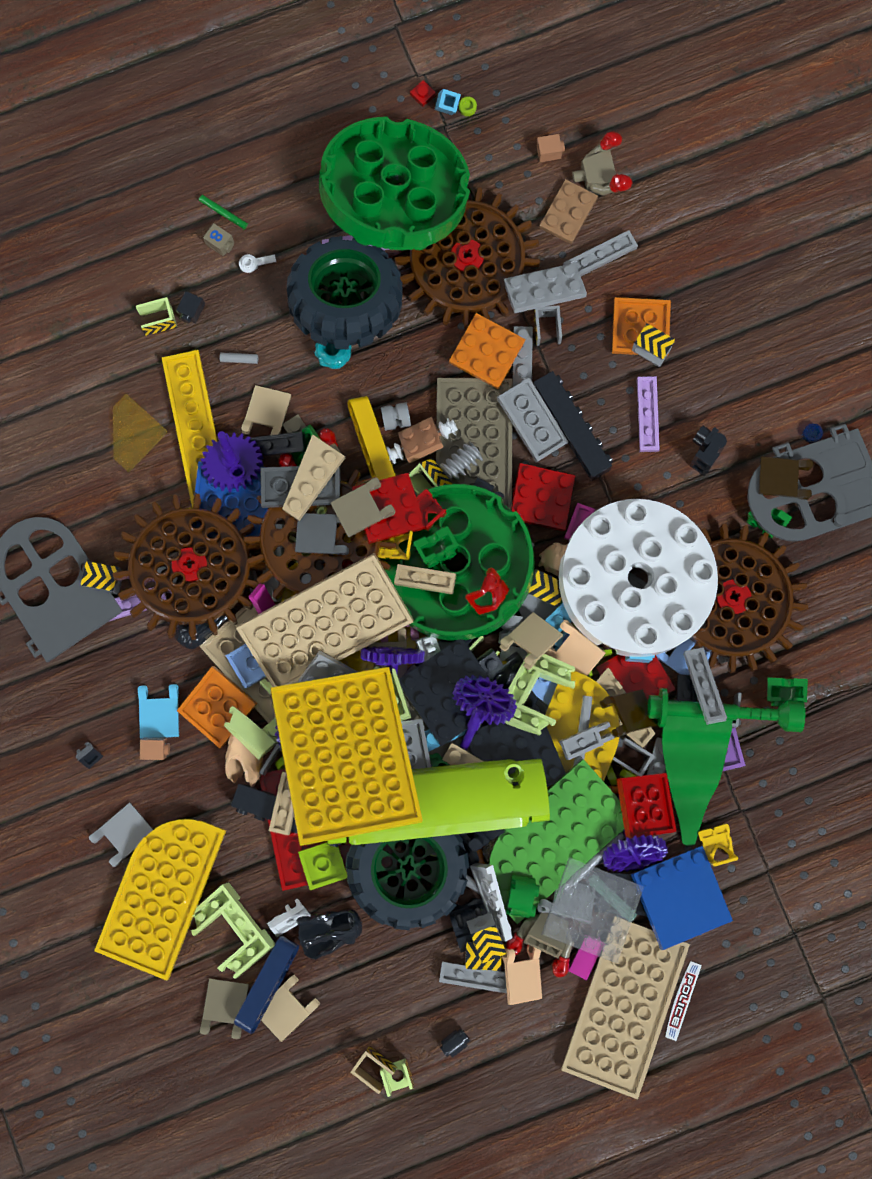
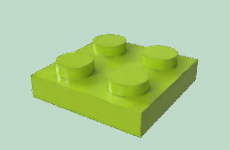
M324 843L298 852L310 890L347 878L338 847Z

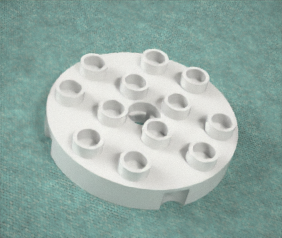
M628 499L614 502L592 513L570 537L559 567L561 598L574 625L597 646L603 643L615 649L616 654L630 657L658 655L677 647L693 636L708 618L715 602L718 586L714 554L706 537L696 524L671 506L645 499ZM632 567L641 568L647 573L648 583L644 586V589L633 587L629 583L628 573Z

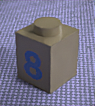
M213 224L203 237L205 244L222 256L226 252L229 253L234 246L232 235L216 224Z

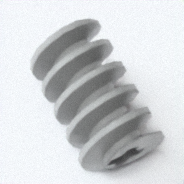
M469 442L470 445H463L464 450L458 449V455L453 453L451 455L452 460L447 458L446 464H440L441 469L451 481L452 478L460 480L458 473L466 475L464 468L470 471V463L477 466L476 458L483 461L480 452L471 442Z

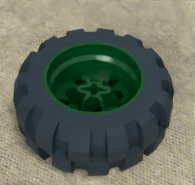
M342 236L331 237L329 242L325 244L319 241L308 247L306 255L301 254L291 267V273L287 279V298L290 314L294 317V323L305 335L311 333V339L323 346L330 343L334 344L335 349L349 350V345L358 344L359 348L373 343L375 336L378 338L383 337L393 327L392 323L399 317L402 308L403 284L400 280V271L392 258H388V254L382 248L359 244L354 237L352 240H343Z
M459 834L416 838L412 846H408L409 839L361 845L351 844L346 858L347 882L351 893L360 908L370 918L382 925L392 926L394 929L410 930V928H425L435 924L437 919L443 915L447 916L455 908L456 901L464 893L468 881L466 875L469 862L468 854L462 843L463 840ZM399 841L405 844V848L401 852L395 850V844ZM386 844L393 850L391 854L383 850ZM423 846V854L416 856L414 854L415 847ZM434 852L437 857V860L426 861L424 859L425 857L431 855ZM385 856H389L392 859L391 864L387 867L381 864V860ZM409 860L412 869H408L405 873V869L402 866L406 865ZM427 864L430 866V871L428 874L423 875L420 873V868L422 865ZM387 870L388 873L385 876L377 878L376 872ZM395 875L398 879L397 883L392 886L388 885L387 879ZM422 878L432 884L427 890L420 883ZM414 879L417 885L414 889L410 890L407 888V882ZM400 885L404 886L403 898L396 897Z

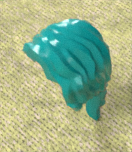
M319 343L315 345L316 350L314 353L322 366L339 369L350 360L351 345H349V350L335 349L334 344L327 343L326 346Z

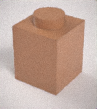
M559 134L537 137L536 146L539 162L561 159L565 146L564 141H560Z
M142 738L140 740V760H164L170 754V743H167V738Z

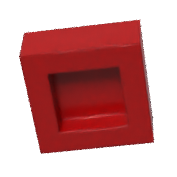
M423 80L410 91V95L424 107L436 96V92Z

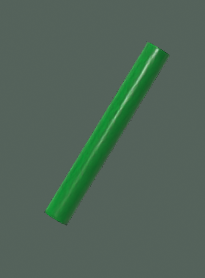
M200 196L199 201L242 229L245 230L247 228V222L206 196Z

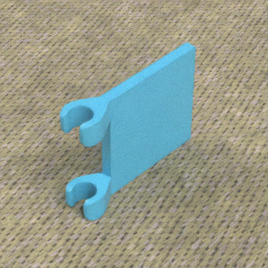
M169 685L170 698L147 699L148 687H138L140 738L179 737V712H177L178 685Z

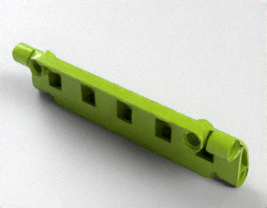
M507 759L412 769L423 819L422 823L349 836L348 839L352 845L518 828L527 826L529 819L531 823L549 821V799L542 760L515 761ZM511 767H516V771L513 774H508V770ZM511 782H518L519 785L513 786ZM346 837L328 840L327 844L346 843Z

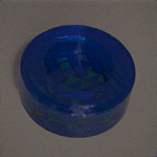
M809 424L803 430V438L808 443L818 442L823 436V430L818 424Z

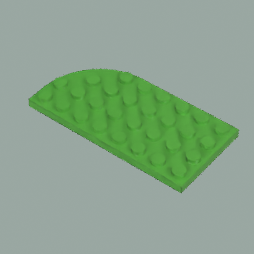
M583 758L547 790L550 810L549 821L531 823L529 819L527 826L505 829V833L496 839L489 859V865H493L505 911L512 875L536 879V885H540L539 895L534 897L533 904L537 907L541 899L549 897L624 830L620 799ZM510 915L517 924L525 918Z

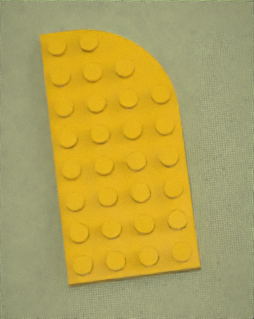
M576 671L571 672V681H575V688L557 684L545 714L556 720L555 725L551 726L549 724L547 729L565 773L573 767L574 758L566 760L559 741L578 733L583 696L593 697L589 728L609 722L610 727L599 732L602 737L612 733L613 729L620 726L615 706L602 709L599 703L605 697H608L609 694L596 681ZM619 737L585 753L584 760L603 781L615 755Z
M181 819L162 824L145 836L137 845L130 858L94 951L166 981L169 980L227 830L200 820Z

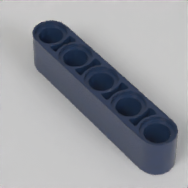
M284 936L277 940L239 1010L234 1025L250 1034L255 1032L299 950L298 944Z

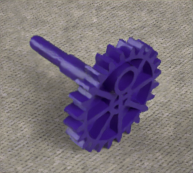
M219 432V441L211 440L213 446L207 445L208 452H203L205 458L201 459L203 464L201 469L204 471L203 474L207 478L208 483H213L215 489L220 485L221 491H224L227 487L229 492L232 491V488L239 492V486L246 489V483L253 485L252 478L258 480L256 473H261L260 467L263 466V456L260 453V447H256V442H251L249 436L244 440L242 433L237 437L234 432L232 437H229L227 433Z
M373 646L361 649V659L372 661L375 665H386V667H389L390 673H392V668L396 669L397 675L398 665L422 663L425 658V651L405 647Z
M474 675L471 678L465 676L464 679L460 678L459 682L457 681L453 691V699L457 700L456 705L461 706V711L466 710V715H471L460 748L468 749L475 732L484 720L489 725H491L492 721L498 725L499 722L505 724L506 721L509 722L513 718L517 708L516 700L513 699V694H508L509 689H503V684L497 685L496 680L491 682L489 677L485 679L481 675L478 678Z
M642 835L638 838L634 836L632 839L625 836V841L618 840V844L612 843V847H607V850L603 851L602 857L607 869H612V871L618 870V872L625 870L628 872L632 869L636 871L638 868L644 869L645 866L650 867L651 864H657V861L663 860L662 857H666L668 851L665 840L663 841V838H658V836L652 838V835L647 837Z

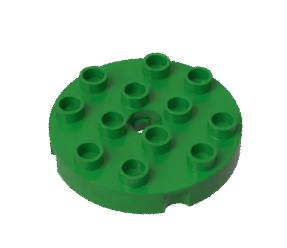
M376 117L349 125L329 142L321 161L319 192L323 206L330 218L346 233L354 237L359 244L391 250H423L427 246L448 236L460 223L465 213L470 190L467 188L470 173L461 152L447 137L437 130L410 119H406L403 122H394L388 117Z
M450 484L428 489L433 499H436L443 510L446 509L447 514L443 518L440 517L429 531L423 529L413 532L409 560L378 559L387 562L391 566L390 571L385 570L414 619L413 623L409 624V626L427 636L442 640L456 641L481 637L498 629L510 620L520 609L529 593L534 575V552L528 529L517 511L513 512L503 504L500 496L484 488L466 484ZM428 513V523L438 514ZM448 526L459 545L455 552L462 553L466 560H468V563H466V566L461 571L452 572L444 564V561H446V558H444L436 566L429 568L423 562L413 542L423 537H429L436 531ZM408 540L399 544L400 549L406 553ZM397 565L455 573L456 580L453 594L395 585ZM488 568H494L501 577L500 580L502 579L509 587V592L496 610L479 615L465 596L468 593L480 590L484 578L487 576ZM486 592L483 596L476 599L475 603L479 606L492 605V593Z

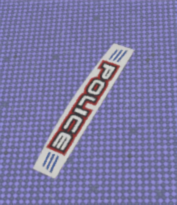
M690 961L680 984L667 1026L665 1037L675 1041L677 1040L702 966Z

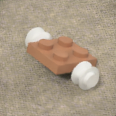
M430 417L398 432L402 446L394 443V448L390 449L387 447L390 461L396 464V459L400 458L403 460L405 453L406 459L411 463L443 448L440 436L448 439L449 434L453 433L456 435L455 431L458 430L454 420L450 421L447 418V423L439 422V428L437 429L435 421Z

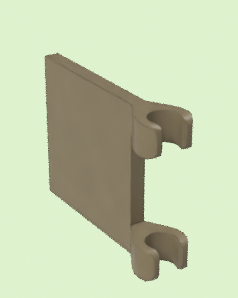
M378 478L371 479L365 485L331 502L348 537L396 513L392 505H388L379 511L370 491L381 487Z
M209 979L200 1027L201 1034H209L211 1021L234 1024L235 1018L247 997L249 984ZM234 1025L231 1037L233 1039H240L242 1029Z

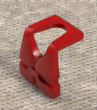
M425 489L417 496L425 523V530L429 531L440 517L443 518L447 514L446 509L443 510L436 499H433L428 489ZM428 513L438 514L428 523Z
M488 568L487 576L484 578L480 590L468 593L465 596L479 615L496 610L509 592V587L502 579L500 580L501 577L494 568ZM486 592L492 593V605L479 606L475 603V600Z

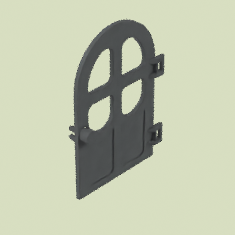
M842 424L830 428L832 435L830 438L794 450L791 449L789 442L772 448L775 454L772 458L811 459L816 462L823 472L821 482L803 487L798 479V490L810 489L812 496L819 493L831 495L835 500L836 510L831 519L818 522L815 520L807 500L781 496L773 499L765 498L759 494V466L750 479L747 495L753 517L766 532L785 541H803L872 517V460L858 428L849 431L847 425ZM843 429V433L837 434L836 430ZM786 448V452L779 453L778 449ZM789 503H796L804 519L805 527L803 529H789L777 524L772 519V509Z
M43 517L20 521L10 527L0 538V592L2 591L6 597L2 599L0 596V603L2 606L8 602L10 603L32 638L26 645L34 658L42 654L48 663L115 618L123 610L110 591L81 585L85 563L87 561L91 562L67 527L58 521ZM37 530H46L60 536L64 544L62 548L47 558L41 559L30 542V536ZM21 545L32 562V567L16 579L9 580L5 570L7 552L12 546ZM67 556H73L80 567L79 576L72 585L61 587L51 575L50 568ZM41 577L49 590L47 601L37 607L25 605L19 596V589L34 578ZM34 643H35V645L37 646V648L39 649V650L36 651V652H35V650L33 649V647L31 646V645H33Z

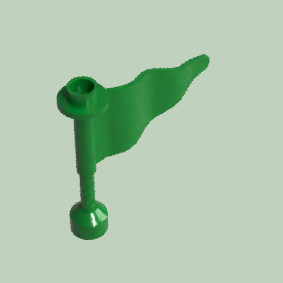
M660 688L659 695H649L648 718L657 719L658 727H663V759L679 821L681 840L684 845L692 846L696 843L706 808L722 775L733 720L777 721L785 732L801 733L805 725V704L803 701L786 700L778 709L739 707L736 704H723L727 716L726 721L706 725L699 702L668 700L667 688Z

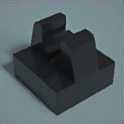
M86 742V747L82 751L79 749L76 751V758L86 768L90 769L104 756L91 743Z

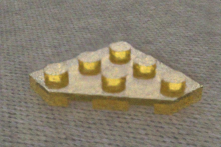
M125 394L113 406V446L115 461L127 472H130L164 437L167 430L132 398Z

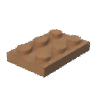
M565 179L539 228L572 245L597 201L598 195Z

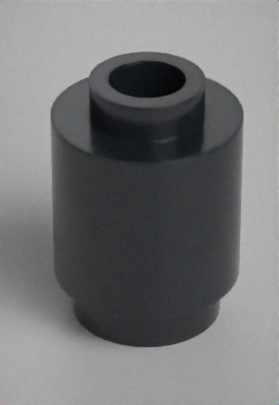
M462 1028L458 1031L455 1029L441 1041L442 1046L440 1048L447 1057L450 1055L454 1058L468 1046L467 1044L471 1040Z

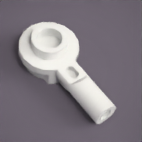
M275 254L260 258L244 255L239 260V267L243 272L251 273L260 265L276 262Z

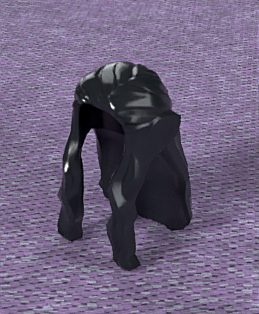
M213 598L205 600L206 605H212L215 602ZM226 615L215 619L214 622L220 628L228 618ZM208 622L196 625V640H191L189 625L178 624L175 639L183 647L195 649L201 646L213 634L210 631Z
M352 909L326 911L323 914L302 916L296 920L300 926L298 938L304 954L314 960L335 952L344 944H354L355 939L362 933L361 918Z

